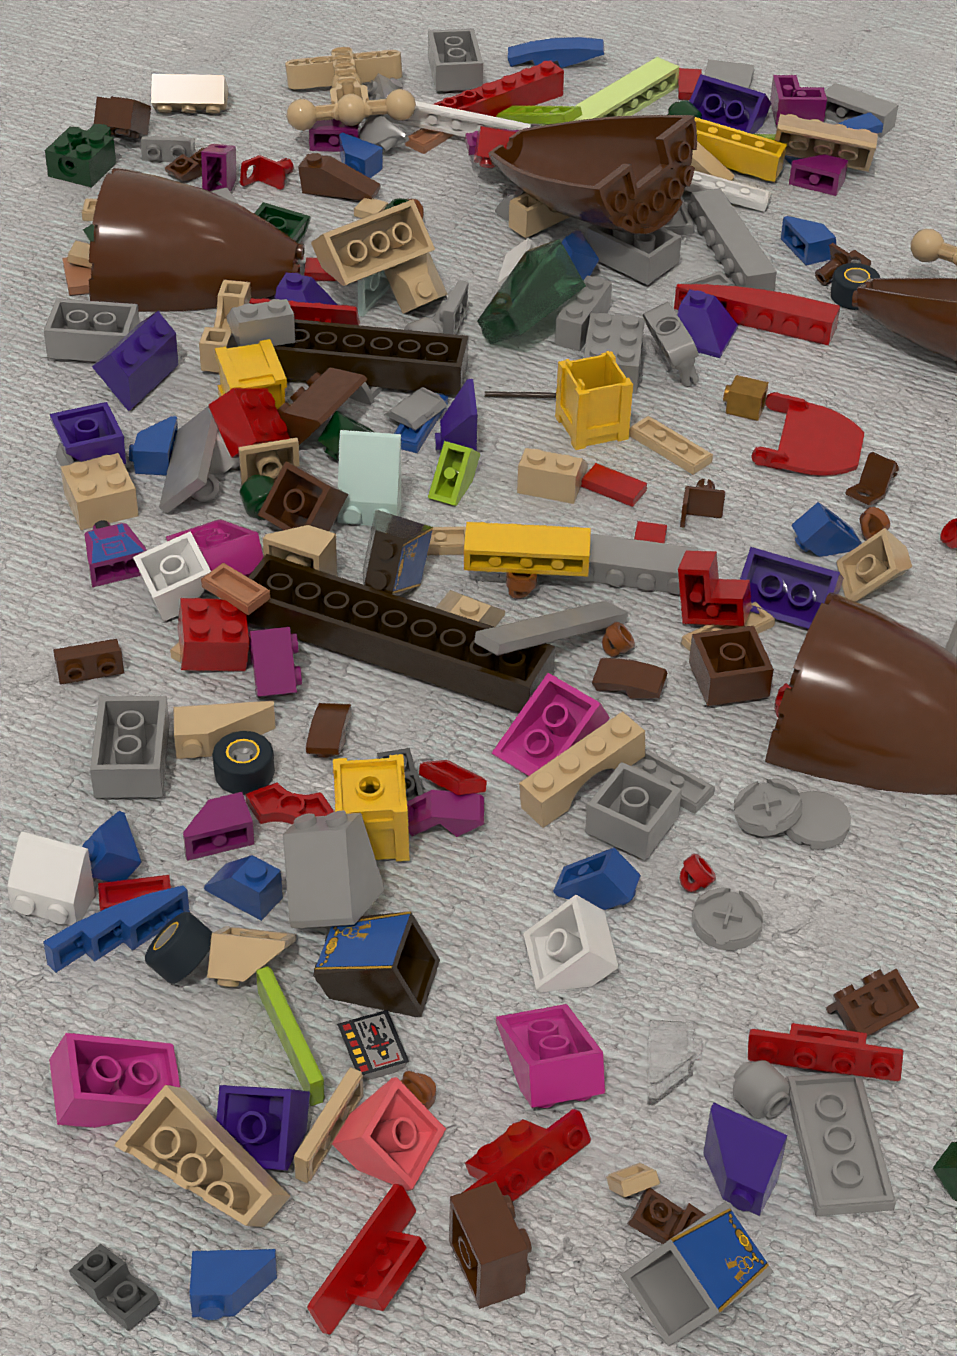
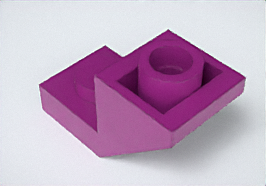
M430 790L407 801L408 832L411 836L441 824L458 837L484 825V797L481 794L457 795L451 791Z

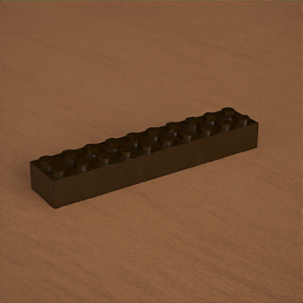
M266 554L248 577L270 590V599L251 614H246L247 623L265 629L290 627L291 634L296 633L299 640L519 713L547 673L554 674L555 646L545 643L495 655L474 642L476 631L493 628L494 626L382 590H375L372 587L273 555Z

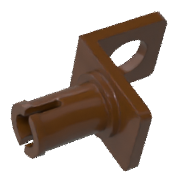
M831 243L829 245L831 260L815 271V277L821 284L826 285L833 278V273L837 267L851 263V260H859L861 264L870 266L871 260L856 250L848 253L835 243Z
M870 452L859 483L846 489L845 494L866 505H872L884 499L891 478L898 475L896 473L899 471L898 464L894 460L885 458L875 452ZM858 492L865 493V494L869 495L870 497L863 496V495L859 494Z
M701 479L697 482L696 487L685 486L680 527H685L687 514L722 518L725 491L715 489V484L710 479H708L707 485H704L705 479Z

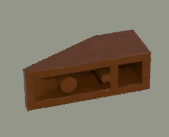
M319 153L307 154L298 166L301 190L304 194L362 200L363 198H374L381 189L380 183L331 156H323Z

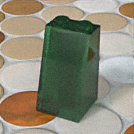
M557 239L526 251L481 314L477 322L481 327L482 334L488 339L490 345L522 335L586 287L561 240Z

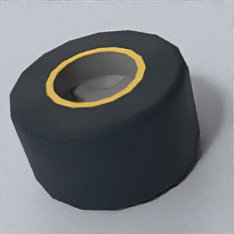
M861 263L843 264L837 267L833 273L830 291L831 298L843 308L859 310L858 307H853L852 305L854 290H857V287L861 284L864 285L867 279L880 278V275L874 268Z
M238 731L222 737L216 743L212 753L216 782L223 790L232 794L242 792L245 795L266 787L271 783L275 773L274 752L272 744L265 736L251 731Z
M183 912L168 922L154 938L145 954V963L168 983H178L191 974L210 950L213 932L192 913Z

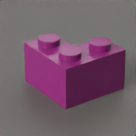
M773 75L770 101L776 125H778L780 114H792L807 120L817 119L824 123L827 104L824 87H800L797 75Z
M290 627L250 631L248 633L251 665H253L256 697L296 693V686L302 685L300 666H294L293 654L299 652L297 634H291Z

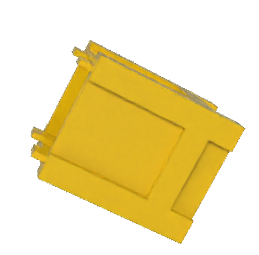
M271 339L246 346L215 348V358L219 366L220 385H217L219 397L233 388H268L275 399L277 409L285 403L287 378Z
M606 351L599 356L573 361L569 359L558 361L555 418L558 423L563 424L575 450L585 449L586 446L614 440L619 442L629 439L633 383L630 378H626L617 365L616 357L612 351Z
M403 754L389 755V758L350 761H347V758L333 759L335 812L345 811L346 814H362L375 860L396 859V861H410Z

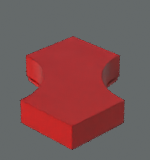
M278 782L245 794L246 803L260 825L268 822L293 824L297 817L304 814L312 813L316 817L327 816L334 812L321 792L309 795L296 794L287 791Z

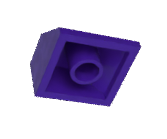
M286 272L277 286L275 299L280 300L287 299L288 301L338 305L312 277L299 273Z
M689 289L680 304L677 316L692 337L698 353L721 358L736 333L738 324L716 296L706 294L703 291Z
M473 379L466 380L440 420V433H435V450L442 451L444 441L477 451L478 414Z
M107 402L50 414V420L66 454L82 462L104 455L119 453L123 464H126L124 435Z
M219 1085L216 1120L263 1169L288 1170L307 1132L310 1092L295 1089Z
M713 1103L710 1108L703 1151L704 1157L723 1200L731 1203L741 1211H749L760 1216L778 1182L788 1135Z

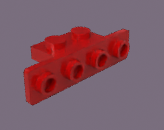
M251 298L249 304L264 303L271 300ZM288 301L294 313V319L350 325L360 324L358 310L355 306Z
M791 1023L790 1034L750 1029L748 1037V1060L750 1061L766 1060L770 1064L890 1081L901 1080L904 1051L897 1048L866 1044L867 1033Z
M572 1109L547 1129L524 1119L510 1125L505 1133L493 1142L482 1146L477 1151V1154L464 1162L469 1175L478 1179L477 1182L465 1191L496 1181L502 1195H509L512 1202L591 1142L581 1111Z
M393 1184L308 1303L307 1308L322 1333L330 1335L352 1304L384 1311L427 1247L420 1236L402 1233L416 1213V1208L403 1185Z

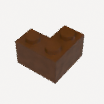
M113 96L110 98L97 97L94 124L107 125V127H110L111 135L113 136L119 134L124 135V137L139 139V135L148 136L151 106L134 99Z

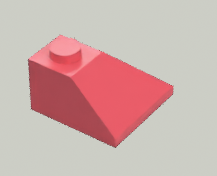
M394 1077L349 1114L332 1145L358 1171L392 1185H403L404 1189L408 1191L413 1190L446 1128L397 1077Z

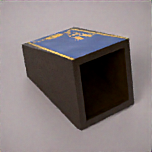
M375 510L363 565V585L397 596L419 587L433 527Z
M411 911L361 916L354 925L331 926L329 934L325 938V944L318 963L315 965L313 976L328 999L379 1010H388L389 1012L412 1017H422L440 959Z

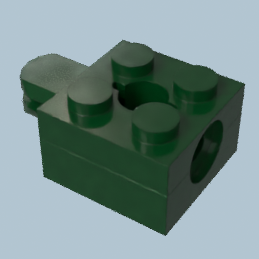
M94 124L88 130L70 126L44 150L48 177L90 188L116 164L114 137H111V129L105 124Z

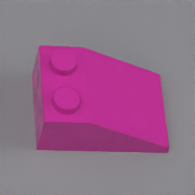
M222 519L166 536L168 542L191 531L211 571L225 563L249 577L264 558L258 532Z
M547 673L494 748L492 754L526 776H530L605 724L610 717L600 702L552 674Z
M567 1004L496 1017V1024L519 1089L531 1108H548L559 1102L569 1100L584 1101L592 1096L605 1094L603 1051Z
M65 1033L49 1059L57 1125L95 1128L134 1121L165 1085L180 1087L175 1051L172 1043Z

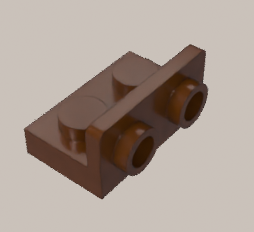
M117 639L53 649L60 685L124 674L122 651Z
M897 968L885 975L881 969L861 979L864 986L857 990L854 989L852 984L833 994L836 1001L825 1007L829 1014L837 1010L849 1031L867 1033V1036L919 1008Z

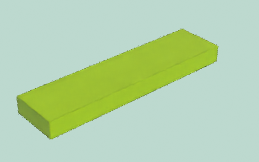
M511 106L496 116L528 124H556L573 121L583 114L579 106Z
M269 966L256 970L258 994L303 1091L310 1092L309 1104L314 1106L323 1103V1099H325L324 1078L274 973Z

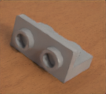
M155 135L142 137L140 141L142 161L173 162L182 154L189 158L194 155L195 138L183 136L167 138Z
M458 280L454 290L449 291L447 301L443 300L433 318L434 321L441 325L444 334L456 335L468 310L469 282Z

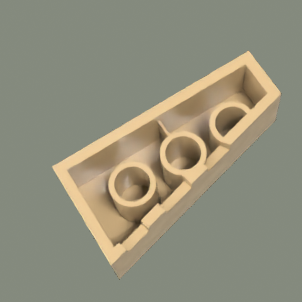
M165 1085L114 1145L123 1152L141 1160V1163L151 1169L157 1170L174 1180V1183L202 1197L204 1201L245 1226L265 1227L291 1197L185 1088Z

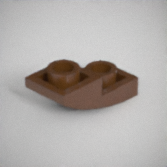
M202 147L190 158L184 154L180 155L165 167V171L181 181L202 177L201 152L205 148Z
M600 658L592 684L596 691L626 690L630 699L660 698L668 673L664 668L644 662Z
M318 704L309 729L306 754H316L323 758L340 754L346 742L345 728L352 717L351 704Z
M648 1188L641 1195L627 1224L651 1239L664 1244L706 1214L690 1203L682 1209L652 1188Z

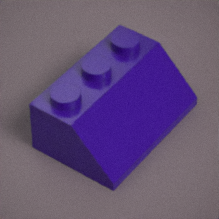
M700 74L690 98V102L701 112L702 119L751 134H755L763 126L772 104L765 93Z
M157 311L140 322L92 366L128 411L137 405L178 366L176 332L161 313Z
M750 547L740 580H750L751 603L756 602L762 607L752 605L751 612L760 614L757 608L763 609L776 620L806 629L810 628L821 603H825L827 595L830 592L839 595L844 579L840 572L754 547Z

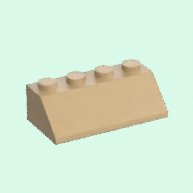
M780 114L774 141L787 144L785 155L808 158L826 154L847 159L848 168L869 172L877 146L878 134L872 133L867 129L857 130L847 128L842 124L832 125L817 119L807 120L792 114Z
M413 199L323 233L311 242L322 269L343 286L435 250Z

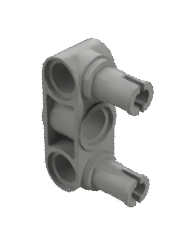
M666 302L643 313L644 321L671 367H675L679 371L682 385L686 387L692 386L690 377L693 383L696 384L699 377L694 363L695 358L699 354L692 337L670 303Z

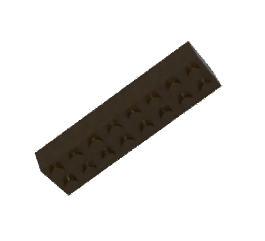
M294 319L295 343L273 346L287 379L308 381L317 371L322 375L331 367L364 375L367 378L365 382L368 387L417 391L424 387L434 393L457 395L463 387L468 366L469 336Z

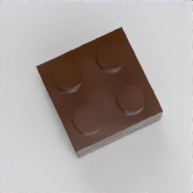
M285 461L258 515L283 530L310 525L330 531L349 494L309 471Z
M754 625L692 634L689 664L707 706L768 698L770 696L774 669Z
M496 1181L450 1196L449 1243L479 1309L524 1294L526 1276L530 1274L527 1257L528 1253L532 1252L529 1236L524 1228L518 1229L514 1220L516 1214L512 1200L509 1195H502Z

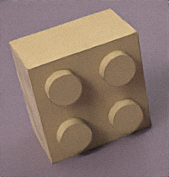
M119 453L104 455L99 458L60 467L64 495L80 530L92 528L96 522L101 520L113 523L139 516L136 488Z

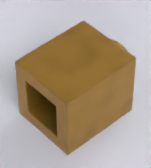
M736 375L732 384L726 385L723 401L727 402L726 414L759 421L766 405L765 400L769 382Z

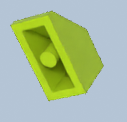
M444 441L428 498L457 506L473 482L481 454L472 448Z

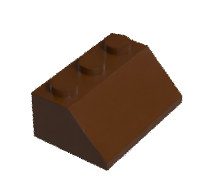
M331 367L322 375L317 371L306 382L309 387L307 390L301 386L290 397L293 401L291 405L286 401L277 409L281 419L287 426V433L290 439L298 438L299 445L304 442L367 378L361 374Z

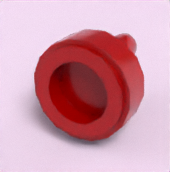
M957 518L949 521L940 534V540L952 549L957 548Z
M693 853L683 861L684 867L680 871L679 879L681 886L686 891L694 892L701 887L707 888L716 881L713 869L700 855ZM689 874L695 880L693 883H690L688 880Z

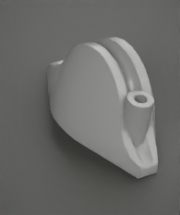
M371 115L366 118L359 133L361 140L382 147L383 152H387L390 148L410 140L405 132L381 115Z

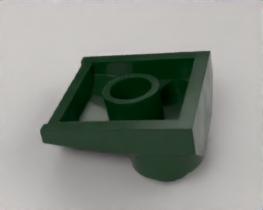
M265 202L254 213L270 222L298 243L305 237L311 220V216Z

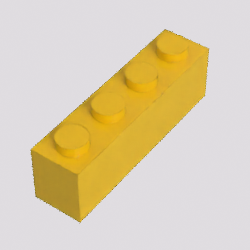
M695 117L697 142L726 168L742 174L759 177L765 181H776L783 169L787 144Z
M466 522L464 570L588 577L591 528Z

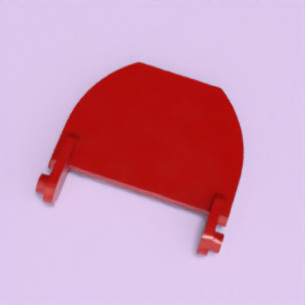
M778 392L767 395L765 400L766 406L773 411L786 413L778 450L766 447H756L753 450L751 458L756 465L820 476L839 475L857 469L865 433L857 424L832 409L806 402L801 398Z

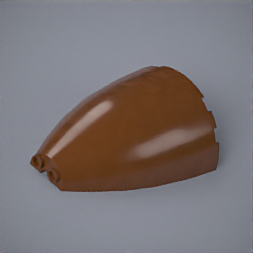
M639 115L556 123L519 130L509 137L506 149L503 145H498L488 154L492 165L497 166L514 184L533 199L558 213L599 227L634 234H647L660 229L673 218L683 203L681 197L685 187H690L695 170L691 166L693 150H697L695 117L692 115Z
M113 168L112 174L107 173L101 185L92 224L95 225L94 241L90 242L89 263H92L91 278L89 279L90 301L138 304L139 312L192 311L217 308V297L223 280L250 282L251 298L262 299L276 294L277 286L286 272L300 274V264L298 262L304 259L305 245L299 244L270 222L243 206L206 189L156 175Z
M957 278L867 279L864 285L861 284L857 287V290H854L852 297L853 307H858L861 312L890 331L921 348L957 362Z
M830 592L825 599V603H821L795 661L794 671L789 687L792 688L786 687L778 710L779 716L775 729H773L765 762L814 777L877 790L922 795H957V657L937 642L896 620L841 595Z

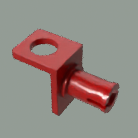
M261 155L245 160L241 163L240 185L246 186L259 180L277 189H284L285 174L292 173L294 169L293 163L287 158L276 162ZM251 165H253V172L251 176L247 178V170Z

